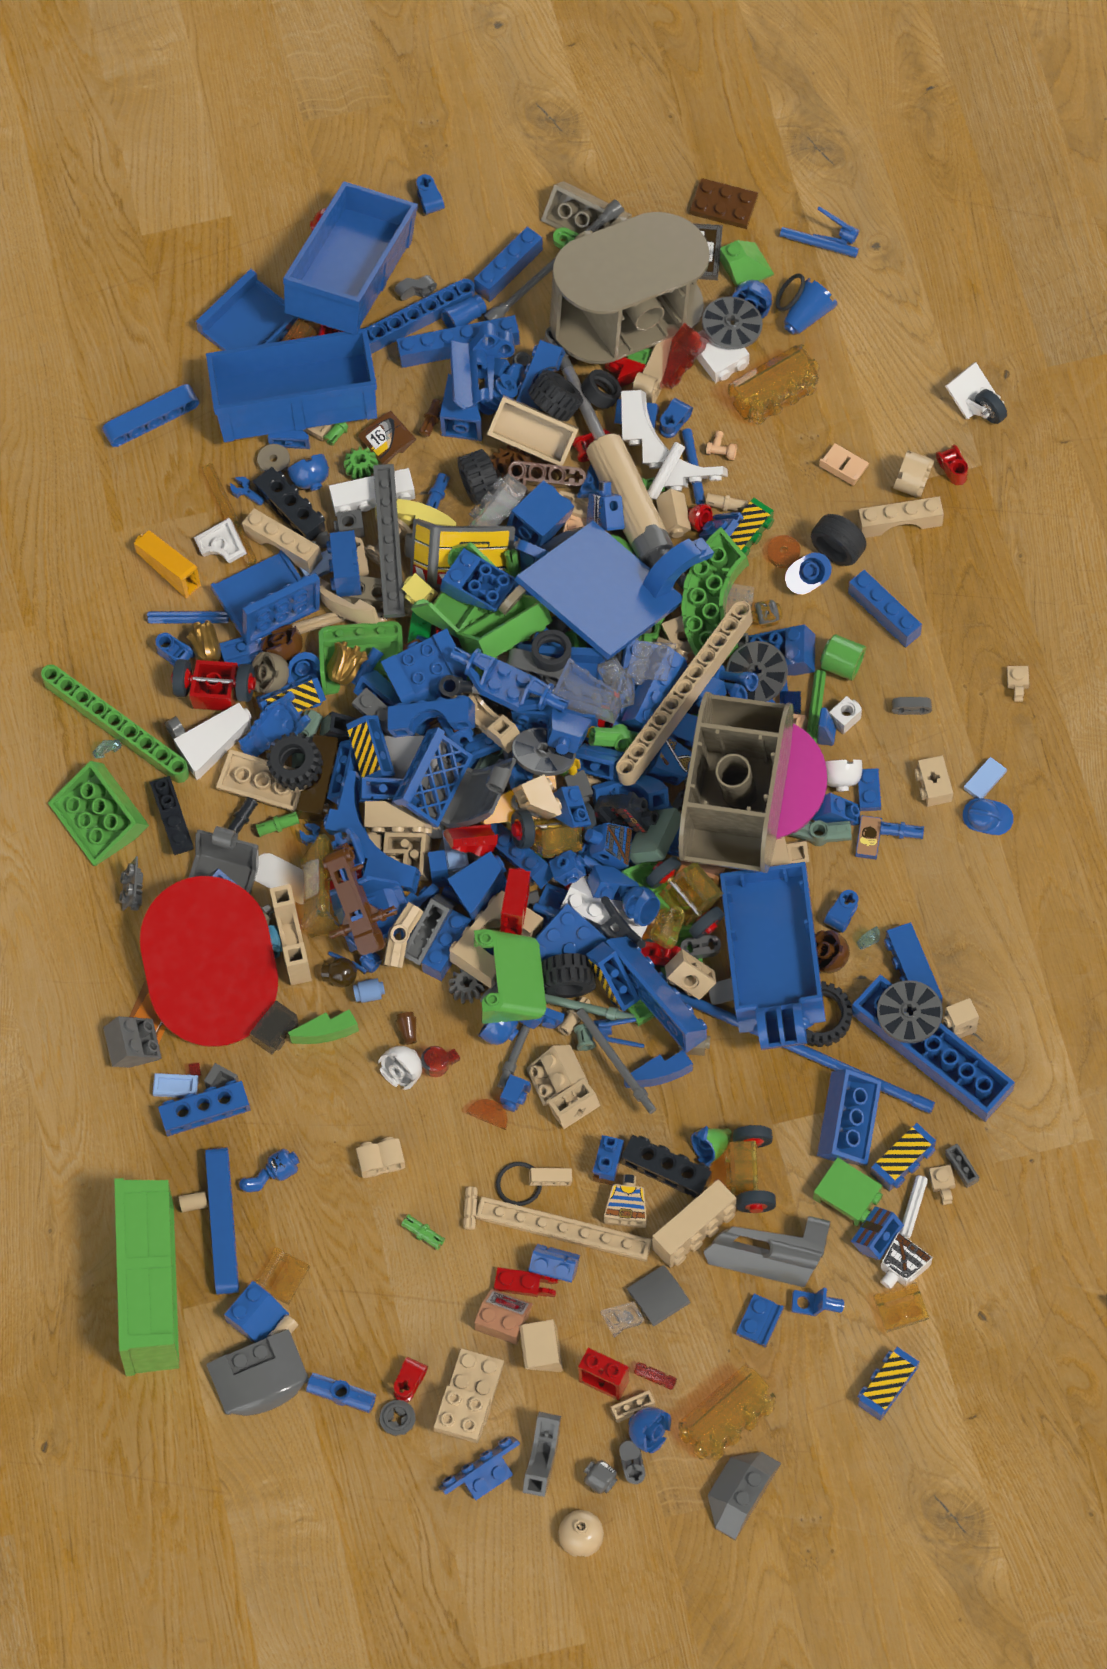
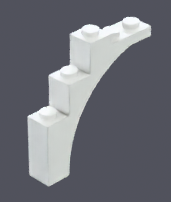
M642 390L621 391L622 440L629 443L630 446H639L642 442L643 463L649 466L650 469L661 468L670 450L662 443L652 426L647 409L646 393ZM679 459L664 487L681 492L682 488H688V480L691 483L702 482V479L709 478V481H722L723 477H728V469L723 466L699 467Z

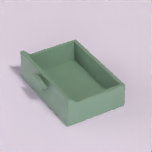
M676 808L654 810L659 814L657 824L650 826L647 833L638 832L635 834L630 850V859L635 865L644 862L664 861L680 827L681 813Z

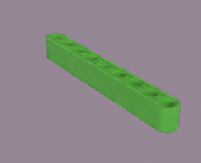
M46 665L42 669V679L48 690L163 774L170 776L174 782L182 783L188 779V766L181 756L57 666ZM52 675L56 676L54 679H48ZM66 687H72L70 690L64 691ZM83 698L87 699L85 702H79ZM103 710L102 713L95 714L96 711ZM115 721L119 722V724L115 726L111 725V723ZM135 733L133 737H127L128 734ZM151 745L150 748L143 749V746ZM162 756L167 757V759L163 761L158 760ZM177 768H183L181 772H175Z

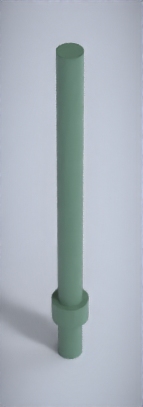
M545 994L546 1003L575 1010L584 1008L586 1012L605 1016L608 1020L634 1018V1014L619 1011L618 1008H605Z

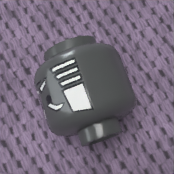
M599 1460L596 1464L592 1461L584 1470L587 1474L584 1478L585 1484L597 1494L603 1492L607 1494L618 1481L616 1479V1470L604 1460Z

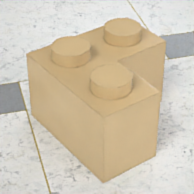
M385 832L383 852L387 856L403 859L404 864L417 867L421 872L420 880L429 881L430 864L428 852H431L432 838L426 833Z

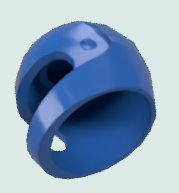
M636 886L629 889L624 895L622 908L628 918L634 919L636 925L647 926L656 918L660 909V901L653 891L647 887Z

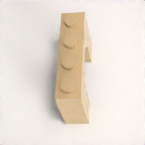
M291 884L270 888L291 986L312 981Z
M503 891L490 899L485 911L478 913L473 925L467 926L462 933L461 939L454 941L449 949L450 962L491 989L497 983L495 959L493 955L482 947L474 946V930H491L501 927V911L505 894ZM527 908L522 935L535 938L543 928V917Z

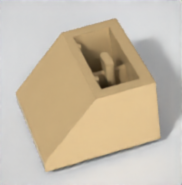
M545 774L512 789L521 809L528 810L548 820L562 814L561 802L557 797H554L552 782L549 778L545 777Z
M571 1045L552 1046L526 1068L543 1106L549 1105V1100L583 1078L587 1081Z

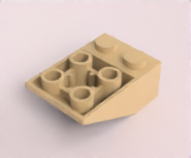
M365 801L364 827L372 828V832H379L381 834H385V832L432 834V830H439V826L433 827L402 805L398 806L395 803L386 801Z

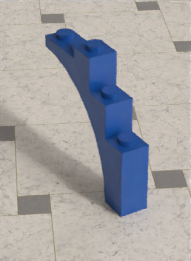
M348 770L347 776H344L342 781V796H339L337 800L338 810L330 809L328 815L324 818L325 830L330 835L341 832L345 838L347 837L345 829L352 828L361 840L365 856L364 862L366 864L362 868V877L372 876L398 881L403 891L416 893L421 872L417 867L401 863L387 856L372 842L363 825L359 809L358 785L361 776L356 771Z

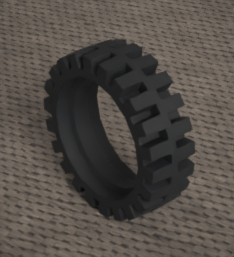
M821 981L822 994L833 999L838 1004L841 1010V1019L833 1030L825 1033H816L806 1029L807 1042L809 1046L813 1047L814 1044L818 1045V1047H823L825 1044L831 1046L833 1042H839L840 1038L846 1035L852 1021L851 1002L848 1000L847 994L842 993L840 987L835 988V984L830 983V985H827L825 981Z

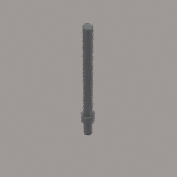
M584 1008L578 1010L576 1014L632 1089L635 1099L642 1103L649 1114L654 1113L656 1107L648 1098L647 1091L644 1087H640Z
M524 1024L521 1027L508 1061H505L502 1067L503 1073L497 1085L501 1089H504L510 1074L514 1075L517 1059L530 1030Z

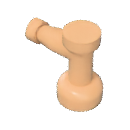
M716 431L713 443L708 442L706 454L727 455L729 460H735L737 444H729L728 447L721 446L723 432Z

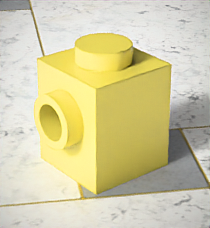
M416 573L413 576H409L401 588L407 593L404 597L412 604L421 599L431 602L438 594L435 589Z

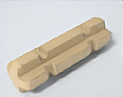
M466 1187L465 1218L463 1226L467 1230H474L476 1226V1219H474L476 1218L477 1210L476 1198L478 1191L476 1187Z

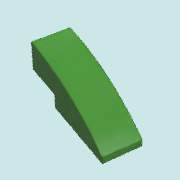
M349 1009L332 1019L329 1018L327 1013H324L288 1032L292 1044H319L347 1037L358 1032L359 1028Z

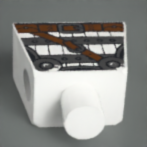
M898 1233L881 1263V1269L886 1274L880 1282L888 1289H891L896 1282L906 1287L930 1267L933 1257L901 1233Z

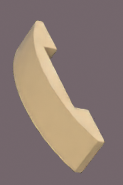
M320 578V600L332 612L345 619L359 623L377 624L379 622L375 607L360 599L355 604L335 595L332 592L330 583Z

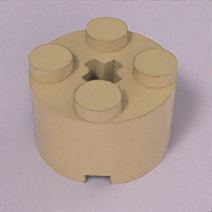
M907 450L893 489L920 498L934 460Z

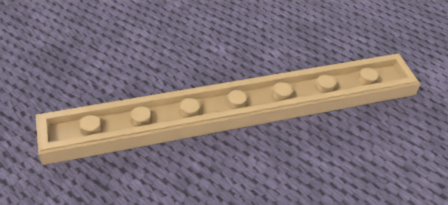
M482 1196L476 1213V1219L644 1262H647L652 1239Z

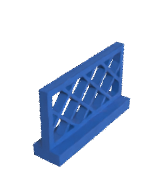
M439 727L427 730L392 800L398 806H405L435 828L439 826L473 758L472 754L444 735L445 731ZM441 741L447 745V754L441 755L439 748ZM459 753L465 757L461 766H457L454 754ZM449 755L452 768L445 769L442 757ZM437 758L440 771L432 773L430 763L432 759ZM453 770L455 780L453 783L448 784L446 772ZM440 773L443 786L436 787L433 775ZM428 776L431 789L423 791L421 781L423 777ZM444 788L446 798L444 801L439 802L437 789ZM432 791L434 804L427 805L424 793ZM419 794L422 807L418 808L411 803L414 795ZM428 807H436L437 816L435 820L430 817Z

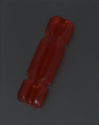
M638 1362L635 1366L634 1373L640 1377L645 1376V1379L659 1385L664 1384V1387L673 1390L677 1383L676 1377L666 1376V1373L650 1366L648 1368L644 1363Z

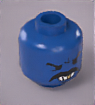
M283 1148L270 1155L265 1166L274 1180L277 1178L279 1181H284L297 1173V1164L300 1161L294 1151L290 1153L287 1149Z

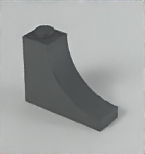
M440 893L431 898L406 945L405 958L418 965L422 964L425 955L447 918L457 906V902Z

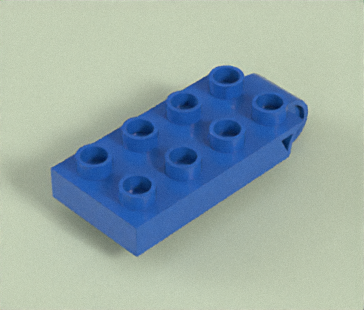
M799 862L770 866L767 873L749 870L720 873L734 1004L739 1033L753 1032L758 1035L761 1050L807 1044L806 1029L814 1023L826 1022L806 863Z

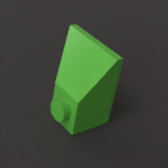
M737 240L720 248V262L736 288L744 281H762L774 275L755 242Z

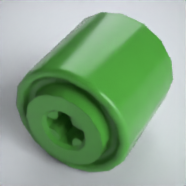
M834 634L827 641L820 659L821 668L853 681L862 664L866 646Z

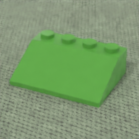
M90 761L48 802L49 806L94 866H97L134 841L149 827V824L106 766L99 762Z

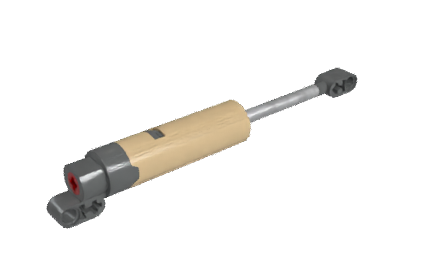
M548 327L545 332L544 341L559 346L552 336L550 327ZM565 353L560 369L564 377L578 389L584 399L579 409L595 440L586 450L587 456L599 481H611V493L621 495L625 525L623 532L634 555L651 569L674 545L622 437L616 434H605L591 403L582 392L580 380L569 360L570 355ZM690 568L676 580L682 589H684V582Z

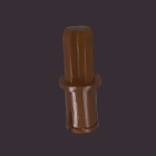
M433 399L428 412L424 414V421L419 429L421 436L429 437L435 424L439 422L438 417L443 403L441 402L439 405L441 400Z

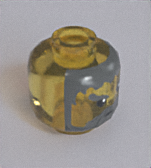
M772 599L755 603L754 611H751L752 622L757 623L761 629L777 626L780 619H782L780 604L775 603Z

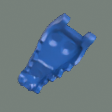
M292 691L268 705L260 713V718L254 721L253 726L250 728L251 731L238 741L241 750L245 754L258 757L264 751L269 750L270 745H275L274 740L277 738L281 740V735L286 734L288 737L290 733L294 732L297 736L311 721L308 715L301 717L292 704V701L295 699Z

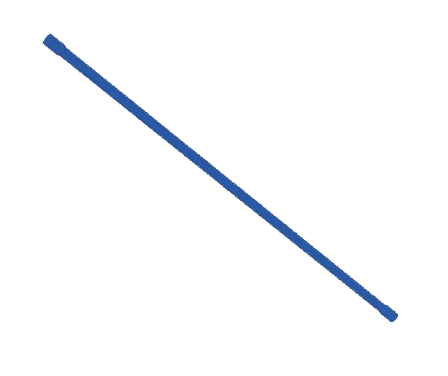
M446 885L442 895L461 904L451 887ZM677 989L681 996L680 999L684 1003H688L697 1010L738 1027L735 1014L704 1000H699L694 996H689ZM805 1045L783 1047L832 1070L848 1069L882 1081L880 1091L907 1102L926 1113L931 1114L935 1102L918 1094H913Z

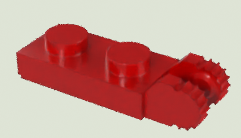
M497 1267L494 1290L533 1297H555L556 1291L550 1288H540V1282L557 1284L558 1279L533 1272Z

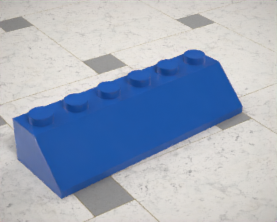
M627 936L612 938L606 941V944L616 951L639 998L686 1053L707 1039V1026L701 1018H696L692 1007L680 999L681 996L676 988H671L667 984L668 981L662 972L658 973L652 960L648 956L644 957L641 953V948Z

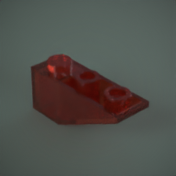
M685 322L672 338L662 382L670 389H673L674 386L680 383L684 373L693 366L694 360L706 349V344L709 342Z

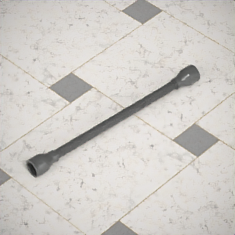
M612 200L597 221L585 231H597L603 224L620 216L625 211L617 200ZM555 258L544 269L542 268L538 274L532 277L525 286L523 285L519 291L513 294L506 303L504 302L500 306L489 310L484 315L486 321L503 318L517 300L519 301L536 283L538 284L542 278L553 270Z

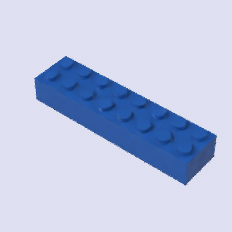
M880 974L852 1004V1015L986 1122L1013 1092L1015 1082L942 1023L931 1037L917 1043L900 1042L887 1035L879 1024L877 1006L883 992L893 984ZM907 1008L906 1012L904 1013H908L909 1016H912L914 1011H912L911 1008Z

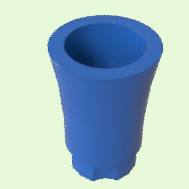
M475 295L455 305L441 309V317L447 329L463 326L479 318L481 314L486 312L487 306L480 295Z

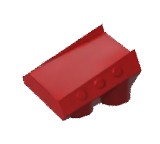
M491 824L449 828L443 832V836L451 849L460 852H472L482 857L490 851L492 852L497 845L498 835H495L491 829Z

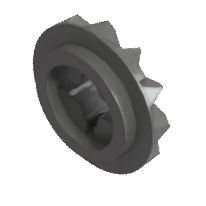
M394 1400L387 1403L380 1412L382 1428L386 1433L394 1436L405 1435L408 1431L412 1430L416 1421L414 1409L409 1403L402 1400ZM394 1411H396V1413H398L399 1416H404L401 1419L402 1426H400L396 1421H391L394 1419Z

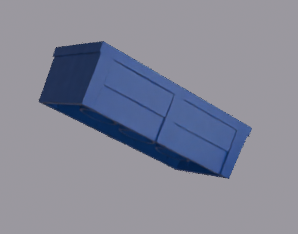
M343 181L283 278L285 313L357 335L362 322L380 292L384 290L387 280L406 248H409L412 243L418 204Z
M367 328L360 329L357 335L338 332L206 353L214 412L218 417L224 442L377 418L375 392L377 390V383Z

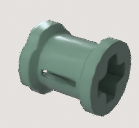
M584 1024L574 1027V1033L577 1034L578 1040L577 1050L588 1051L594 1049L596 1043L593 1041L592 1034Z

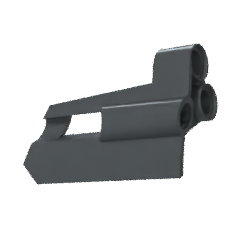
M809 1216L803 1238L732 1226L722 1231L713 1240L712 1244L704 1250V1255L709 1265L805 1287L820 1258H823L830 1221ZM739 1236L765 1241L769 1243L770 1250L735 1242L734 1240Z

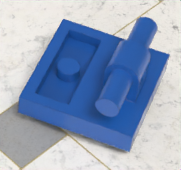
M548 883L543 890L539 902L535 903L533 911L543 917V928L558 913L568 892L565 889Z

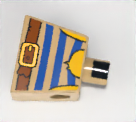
M623 1175V1184H614L612 1186L604 1214V1224L646 1228L644 1188L636 1186L635 1175Z

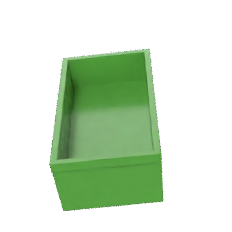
M114 1178L119 1352L126 1377L135 1376L137 1373L178 1369L180 1366L174 1204L169 1180H124L123 1178Z

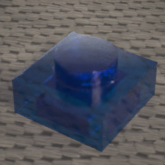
M781 691L780 704L792 703L793 714H801V691Z

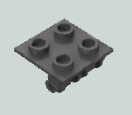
M135 857L128 864L126 870L121 873L120 882L123 884V890L120 893L119 902L122 903V911L128 906L131 907V910H139V907L142 906V890L140 889L143 888V873L138 868V857Z

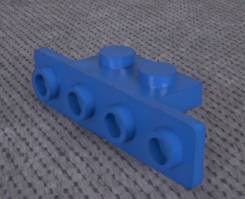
M513 1436L503 1438L499 1441L497 1447L484 1451L478 1460L465 1464L456 1475L446 1477L442 1481L443 1484L439 1486L440 1491L446 1495L464 1483L473 1499L478 1500L513 1476L502 1456L520 1444L519 1441Z

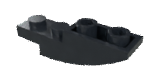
M170 776L151 781L150 785L174 856L193 850L194 846Z

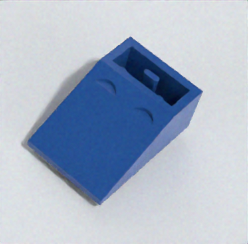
M463 548L443 577L440 591L457 601L496 612L515 585L516 578Z
M805 624L748 636V643L763 641L778 648L786 659L788 675L797 676L815 672V633ZM758 667L756 671H753V673L759 674L762 672L758 669Z

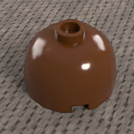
M292 624L273 630L271 632L273 636L269 639L265 637L260 644L261 650L280 655L289 664L290 660L300 653L303 648V638L297 627L294 626L293 628Z
M833 930L817 932L815 937L820 972L831 974L840 971L846 965L850 956V948L846 939Z

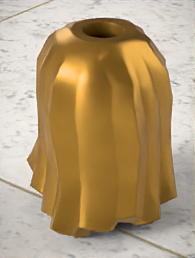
M206 620L202 624L200 622L194 623L195 630H191L186 638L191 642L197 660L218 661L221 657V649L214 625L211 624L210 620Z
M344 641L342 643H335L334 654L327 665L329 679L340 685L351 683L356 677L360 666L364 661L368 660L366 651L361 652L360 647L357 645L353 649L346 647L348 643Z

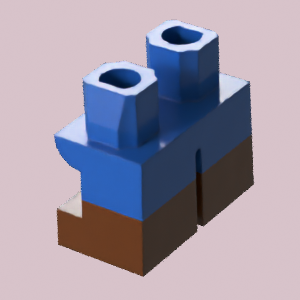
M602 1135L593 1168V1181L612 1186L615 1184L624 1150V1140Z

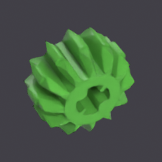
M359 446L357 451L351 448V454H346L345 461L343 462L346 474L348 476L351 475L353 480L358 477L360 479L370 477L371 474H374L373 466L378 465L376 454L374 452L370 453L368 447L362 450V447Z

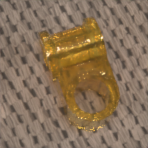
M678 906L670 909H660L650 931V939L665 949L673 948L678 941V935L685 918L683 910Z

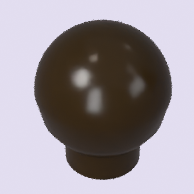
M338 958L330 964L322 965L321 977L323 981H330L335 986L347 987L355 981L357 968L351 960Z

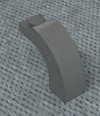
M540 1411L538 1413L533 1448L525 1473L523 1493L542 1497L546 1495L560 1433L561 1416Z

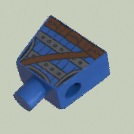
M604 823L593 827V829H588L585 833V840L591 842V856L605 866L614 867L617 870L628 867L633 829L612 823Z

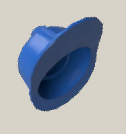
M814 552L797 560L787 569L785 574L787 587L796 594H806L829 579L832 570L830 560L825 555Z
M302 652L290 660L288 665V684L311 673L317 676L321 684L320 660L316 655L310 652Z
M976 798L965 805L963 820L974 831L1001 835L1011 829L1013 813L1007 805L1001 802Z

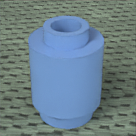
M378 978L360 981L358 984L353 985L356 1002L361 1001L365 1003L382 999L381 995L385 994L383 981L379 982Z

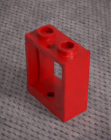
M509 868L501 911L500 932L522 935L530 892L531 871H526L522 868Z
M589 1347L587 1348L578 1366L579 1382L620 1401L629 1383V1366ZM600 1382L604 1383L603 1387L599 1386Z

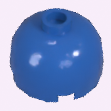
M758 280L742 282L737 286L732 296L750 302L759 311L762 319L767 316L772 305V295L769 288Z
M324 454L311 456L312 459L307 461L303 459L288 468L287 472L295 486L305 490L311 489V491H316L323 487L321 483L326 481L329 475V467Z
M518 1021L484 1024L478 1036L494 1045L503 1044L508 1039L512 1041L519 1032L516 1029Z
M656 1407L642 1408L636 1414H633L629 1420L630 1440L644 1452H656L666 1440L663 1437L665 1431H670V1414Z

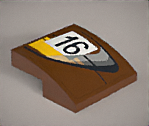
M392 411L375 420L358 435L370 451L376 454V457L383 465L387 464L399 452L403 453L417 440Z

